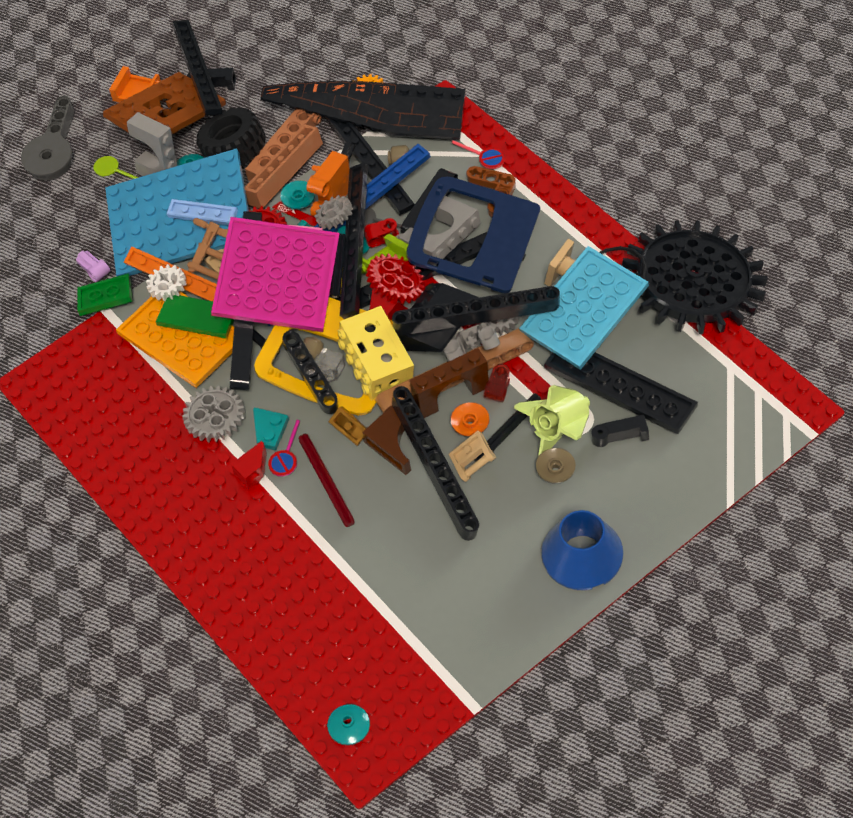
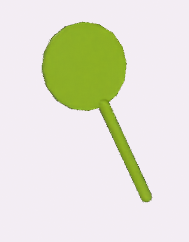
M112 156L101 157L94 163L93 169L99 176H110L118 172L132 179L139 178L118 169L119 163Z

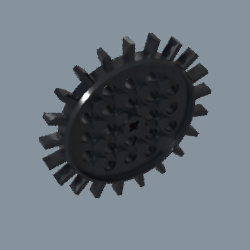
M679 220L675 221L673 232L666 233L657 224L654 231L657 238L654 240L641 232L638 242L644 245L645 248L642 249L632 244L628 245V248L635 249L643 256L647 266L645 280L649 282V286L641 295L646 299V301L641 303V313L654 307L660 311L657 324L660 325L669 316L678 319L677 331H682L685 321L697 323L699 334H703L705 323L715 322L719 331L724 332L726 326L724 319L729 316L741 326L744 320V316L739 312L741 308L752 315L756 314L758 305L747 299L749 297L763 302L766 291L752 288L751 286H766L768 277L752 275V272L762 270L764 262L763 260L747 261L746 258L752 256L754 248L750 246L739 250L735 247L739 235L735 234L727 241L719 237L720 226L718 225L713 229L712 234L700 231V221L695 222L693 230H682ZM627 251V254L639 258L633 252ZM623 258L622 266L626 269L635 270V274L642 277L643 265L640 258L638 260Z

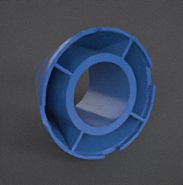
M585 510L574 511L565 516L548 532L542 545V561L547 569V573L560 585L574 590H591L595 586L605 585L615 577L623 561V546L618 534L599 516ZM587 536L593 538L598 543L592 547L580 549L570 546L567 542L574 537Z

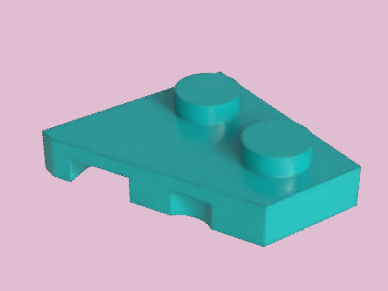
M254 407L257 444L262 441L266 449L276 451L288 424L289 416Z

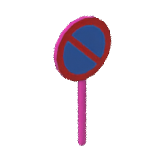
M296 420L286 450L275 452L269 459V469L276 476L284 477L290 475L297 466L296 457L290 452V448L300 420Z

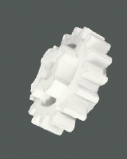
M167 264L166 268L160 266L158 271L154 269L155 274H149L150 280H146L148 285L146 287L152 298L156 297L158 301L161 298L163 301H166L168 297L173 300V296H179L178 292L184 291L183 286L187 285L185 274L181 268L177 269L176 265L170 268L169 264Z

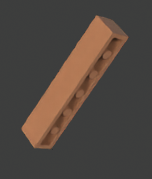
M304 124L245 186L247 202L250 206L257 208L263 206L264 208L319 149L323 142L317 127Z

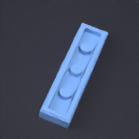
M172 199L166 215L169 218L192 221L194 218H199L208 223L211 221L216 224L229 225L230 217H236L238 209L231 206Z

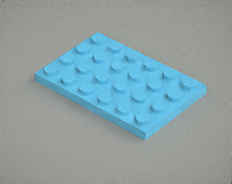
M587 246L554 286L560 291L559 308L551 312L530 315L519 329L532 340L581 370L647 289L649 282Z

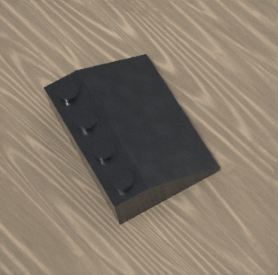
M430 283L425 287L424 292L416 299L410 309L479 297L444 283ZM461 326L404 336L398 335L406 351L442 352Z

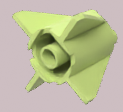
M553 385L549 387L546 400L520 402L514 406V409L530 416L531 426L534 425L536 429L534 432L541 438L538 454L540 455L545 450L551 449L563 435H567L574 440L582 437L589 417L590 401L588 397L583 396L576 390Z

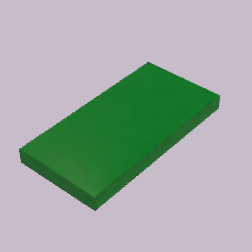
M174 295L173 300L168 297L164 301L156 319V325L227 338L234 319L211 316L213 301Z

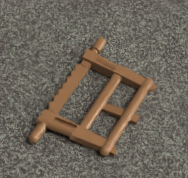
M194 218L193 223L207 230L202 242L198 243L193 260L187 264L188 272L197 271L218 280L219 272L206 268L201 263L206 254L222 260L223 253L210 247L217 235L226 238L228 229H222L220 225L211 221L208 224L206 221Z

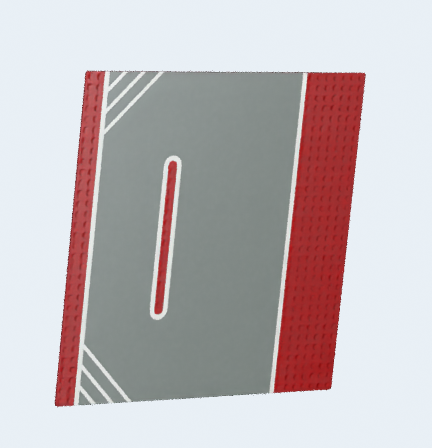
M447 80L435 86L456 88ZM465 96L461 138L454 141L480 152L491 147L503 151L505 154L504 164L499 168L490 170L513 175L516 179V187L512 196L540 205V213L525 251L526 257L521 262L510 292L547 287L544 282L549 264L567 239L574 241L570 257L574 260L581 255L587 246L598 252L606 248L619 246L628 248L629 244L642 249L645 248L644 245L638 242L639 239ZM370 129L362 135L387 168L390 166L388 163V151H390L392 146L406 145L411 150L414 146L420 144L430 153L431 157L399 182L414 204H416L440 168L458 174V179L468 182L466 175L468 168L472 166L485 168L481 165L478 154L452 144L453 140L389 135L380 129L378 131ZM353 154L349 161V169L360 164ZM311 169L294 181L308 182L310 177L316 172ZM367 175V184H368L370 181H372V179H371V177H370L369 175ZM488 177L486 180L494 181L496 178ZM282 189L263 208L264 210L269 206L272 211L274 209L272 207L279 201L282 202L280 197ZM451 191L448 196L449 198L478 209L480 217L478 227L460 243L488 232L492 217L488 214L489 203ZM318 195L315 196L314 201L309 206L297 210L311 215V207L315 201H318ZM384 195L369 206L375 211L376 218L382 220L391 218L398 224H402L410 212L408 211L399 216ZM281 212L282 217H285L287 225H297L300 222L299 219ZM435 215L428 234L436 235L450 229L451 226L437 220ZM397 227L396 229L399 231V234H402L401 228ZM386 243L374 248L369 247V250L363 254V258L368 260L386 247ZM625 250L609 251L603 254L621 266L623 258L639 259L627 254ZM189 258L172 264L188 271L189 268L187 264L188 262L192 261L193 258ZM473 258L460 265L469 267L473 264L476 258ZM203 260L201 265L206 268H209ZM197 271L191 272L217 284L218 280ZM365 273L361 275V287L370 284V282H367L368 277ZM437 274L424 280V287L430 283H444L479 298L504 294L482 285H475L443 274ZM559 275L552 286H555L562 276ZM483 278V280H482V281H485V282H488V283L493 284V281H491V280H488V279H485V278ZM146 280L132 289V302L99 311L0 378V391L356 809L365 807L844 416V410L746 328L742 325L739 326L730 316L724 319L726 323L724 332L719 331L715 322L705 323L703 334H699L697 323L686 321L684 328L679 332L677 331L678 319L667 316L659 325L657 324V319L660 311L652 307L646 312L641 313V303L646 301V299L640 296L595 352L697 401L698 406L679 434H676L646 419L649 429V440L641 441L640 437L610 442L604 447L595 446L592 442L591 433L595 426L639 415L545 369L544 364L553 352L532 340L534 346L528 352L488 370L489 388L472 395L465 382L453 386L438 395L439 411L424 418L479 521L477 536L473 540L467 541L459 535L406 431L402 434L400 449L410 460L411 471L407 475L403 474L364 443V439L356 446L328 422L334 414L324 413L318 403L260 379L255 373L254 364L261 351V347L254 341L252 344L249 391L234 390L235 395H239L244 405L245 412L243 414L245 418L241 420L242 426L236 425L237 432L232 430V436L226 434L225 440L218 437L217 442H215L214 438L207 442L206 437L200 441L199 436L194 438L192 433L189 434L182 417L184 415L183 408H187L185 403L191 402L190 396L197 397L196 391L200 394L203 393L202 388L209 391L210 386L213 387V390L220 386L221 390L227 387L228 392L231 391L232 354L195 388L118 335L116 329L151 297L146 287L148 286ZM181 291L188 297L202 299L187 291ZM412 300L409 304L405 301L403 305L410 309L415 302ZM370 305L361 309L368 311L370 310ZM530 315L520 316L519 323L515 324V329L509 328L510 332L520 328ZM254 322V330L267 340L274 325L268 326V324ZM481 323L461 326L457 332L463 331L465 329L471 328ZM292 329L299 334L302 341L306 337H316L323 343L324 354L317 361V365L335 393L353 398L362 397V383L355 378L354 368L347 363L344 350H340L338 342L306 331ZM503 331V334H502V335H500L499 332H496V334H497V337L499 338V337H501V336L507 334V332H506V331ZM291 339L287 343L294 344L296 340ZM482 343L468 348L467 352L481 346ZM282 344L278 356L272 362V366L304 381ZM444 350L442 352L407 351L414 364L413 377L448 361ZM308 370L306 372V374L308 375L315 373L314 370ZM556 385L576 390L583 396L588 397L590 401L589 417L582 437L574 440L567 435H563L552 447L564 449L574 457L575 471L568 480L561 483H550L538 475L536 461L539 457L541 438L534 432L536 429L534 425L531 426L530 416H527L493 451L496 456L495 460L486 463L471 475V479L467 482H464L459 476L449 453L470 437L460 435L451 425L452 412L459 405L472 402L486 408L490 420L488 427L482 434L487 441L517 411L514 409V406L520 402H525L534 393L539 395L541 400H546L549 387ZM376 403L370 413L361 416L352 415L368 428L383 412ZM254 407L288 415L289 421L276 451L266 449L264 477L259 483L247 488L234 474L231 464L257 445ZM296 420H300L290 448V452L296 457L297 466L290 475L284 477L276 476L269 469V459L275 452L286 450ZM308 434L353 516L354 525L345 527L299 442L298 437L300 435ZM473 460L471 463L465 466V470L468 469L471 465H473L476 461ZM439 477L441 480H447L445 477ZM448 493L449 496H455L453 493ZM456 510L458 513H464L462 510ZM579 510L590 511L599 516L615 530L623 546V561L618 573L605 585L595 586L591 590H574L560 585L550 577L542 561V545L548 532L565 516ZM470 526L465 527L468 530H473ZM578 536L570 539L567 543L572 547L584 549L592 547L598 542L587 536ZM347 704L357 705L364 709L370 720V728L366 737L353 745L337 743L331 738L327 728L331 713L338 707ZM347 719L344 721V723L349 724L352 720Z

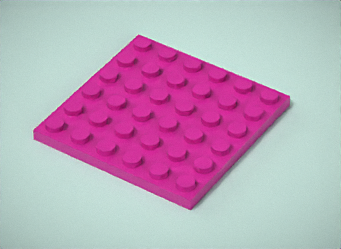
M230 217L211 316L323 332L339 233Z

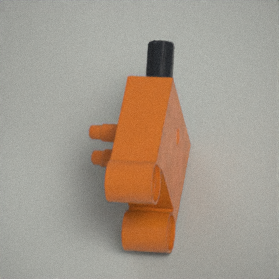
M346 142L341 153L332 151L321 166H312V170L316 173L308 180L306 189L308 192L318 195V201H315L311 207V216L317 214L315 211L320 209L319 205H322L325 200L330 201L331 197L336 198L337 195L346 197L348 194L349 161L355 149L354 144Z

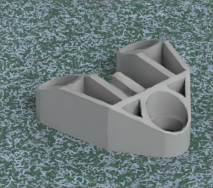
M484 322L457 332L444 348L448 362L466 354L468 348L482 343L484 350L498 346L500 341L493 326L489 322Z

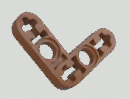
M477 166L468 168L466 172L467 180L470 183L492 188L512 195L515 190L516 179L511 174ZM488 177L496 178L494 181L486 180ZM489 203L488 214L490 217H493L494 205Z

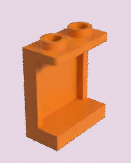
M123 66L109 89L112 100L120 103L160 82V76L155 74L153 79L133 75L129 67Z

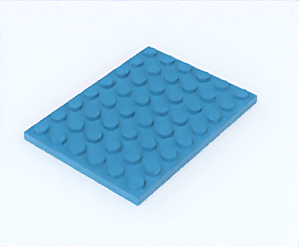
M237 148L105 187L116 276L127 273L131 276L142 272L124 263L131 247L170 264L194 257L198 243L202 242L207 229L195 225L192 220L169 218L166 214L172 199L237 207L238 213L236 218H243V212L249 211L240 155ZM218 224L222 229H228L229 225ZM217 235L210 248L214 250L224 249L226 238Z

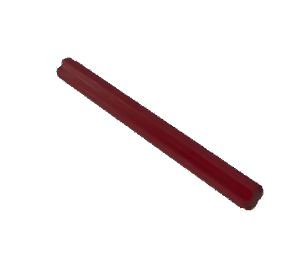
M306 433L298 437L299 442L345 527L354 525V518L311 439Z

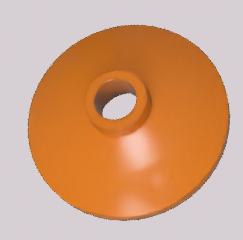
M472 402L459 405L451 415L453 429L463 436H472L477 431L482 433L488 427L490 420L486 408Z

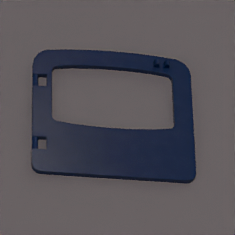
M441 177L436 180L418 215L407 248V259L415 266L431 269L437 273L475 285H482L501 293H509L512 290L539 216L540 205L457 178ZM450 191L494 205V213L486 238L476 259L469 267L430 256L423 252L425 240L434 216L447 192ZM430 261L433 263H437L439 265L438 267L428 264V262ZM483 278L493 281V284L482 280Z

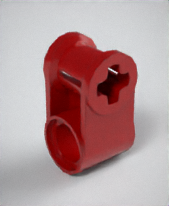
M388 218L366 225L364 227V236L367 245L374 248L385 244L384 237L391 232L393 236H397L399 234V231L396 229L397 222L394 219Z

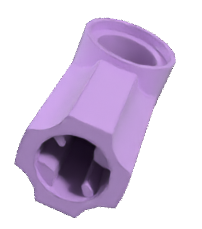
M81 251L76 258L77 264L87 271L89 277L94 282H98L111 272L109 266L102 259L98 260L88 251Z

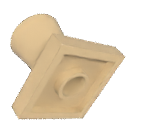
M567 239L550 262L544 282L547 286H552L558 276H563L576 261L570 258L574 241Z

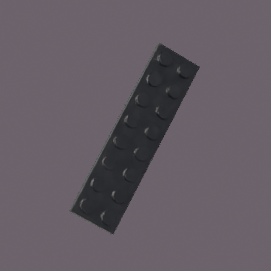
M596 352L581 370L555 353H552L544 364L545 369L638 415H644L646 419L676 434L680 433L698 406L697 401Z

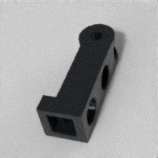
M234 68L207 69L214 87H227L228 91H235L237 78Z
M644 415L603 423L595 426L591 431L592 442L597 447H604L610 442L640 437L641 441L649 440V429Z

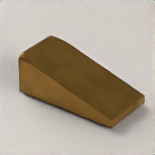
M339 407L328 422L358 446L364 439L362 432L367 428L347 409Z

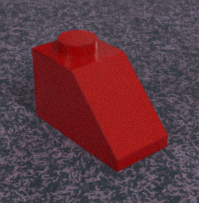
M262 441L231 464L234 474L247 488L259 483L264 477L267 452Z

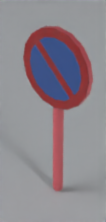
M454 140L452 141V144L478 154L479 161L485 168L496 169L504 164L505 154L498 148H486L480 152Z

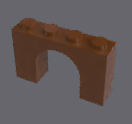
M479 348L409 380L411 394L424 418L439 411L438 395L446 386L457 380L464 379L472 395L490 387L487 360Z

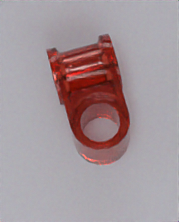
M498 364L494 366L484 390V398L504 402L510 383V370L507 365Z

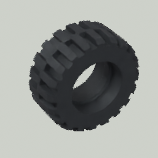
M233 107L229 108V110H222V114H217L210 119L208 118L205 124L201 125L200 131L197 133L196 143L204 158L237 148L241 166H243L260 153V150L264 147L266 137L254 112L242 107L237 109Z

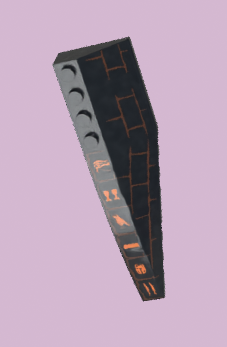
M314 81L263 86L260 100L280 106L286 104L289 108L295 110L296 108L305 109V112L310 114L313 112L320 113L322 117L344 123L350 121L359 127L362 125L369 126L374 131L384 130L389 135L460 140L466 89L364 81Z

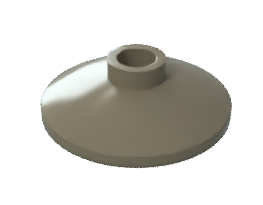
M561 448L545 450L536 461L538 475L550 483H561L568 480L574 474L576 467L574 457L568 451Z

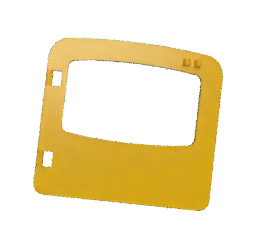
M329 297L323 332L274 325L255 361L254 368L257 376L290 393L318 403L305 381L273 367L272 362L283 344L282 338L284 333L291 329L306 331L337 342L339 340L338 330L340 321L344 320L340 316L341 301ZM359 308V314L366 312L365 310ZM316 386L315 389L322 390L323 388ZM335 393L338 399V408L344 407L351 414L358 416L370 413L377 403L375 399L371 401L369 396L364 393L360 398ZM331 400L325 402L327 406L334 404Z

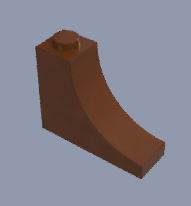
M391 406L362 432L364 443L403 474L407 475L411 471L410 460L400 449V440L405 430L394 408Z

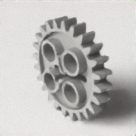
M210 386L209 391L202 388L203 393L201 394L196 391L197 397L190 396L191 402H186L187 408H183L184 415L182 417L189 434L192 433L194 438L199 436L200 441L206 437L207 442H210L211 438H214L215 442H217L218 437L225 440L226 434L232 436V430L238 431L236 425L242 426L241 420L245 418L243 414L245 410L242 400H240L238 394L235 395L234 390L228 392L227 387L221 390L220 386L213 390V387Z

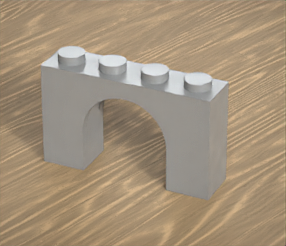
M139 112L127 121L129 135L147 144L156 154L155 156L145 151L135 160L138 174L146 176L177 166L170 127Z
M445 196L435 215L437 220L450 225L451 228L440 234H427L423 252L427 255L444 259L450 251L480 224L478 209ZM410 227L399 239L409 244L413 228ZM430 261L428 262L429 264H432L434 266L437 265V263H433Z

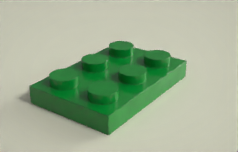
M129 273L77 287V309L80 316L132 302L131 277Z

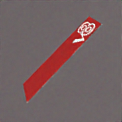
M280 201L272 207L299 220H305L312 226L318 224L315 217L300 210L288 208Z

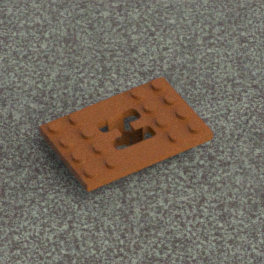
M177 72L103 111L104 118L127 132V121L137 112L170 127L171 134H175L177 131L205 116L192 79L181 72ZM217 95L221 106H225V99ZM169 99L166 101V104L170 109L161 108L160 101Z

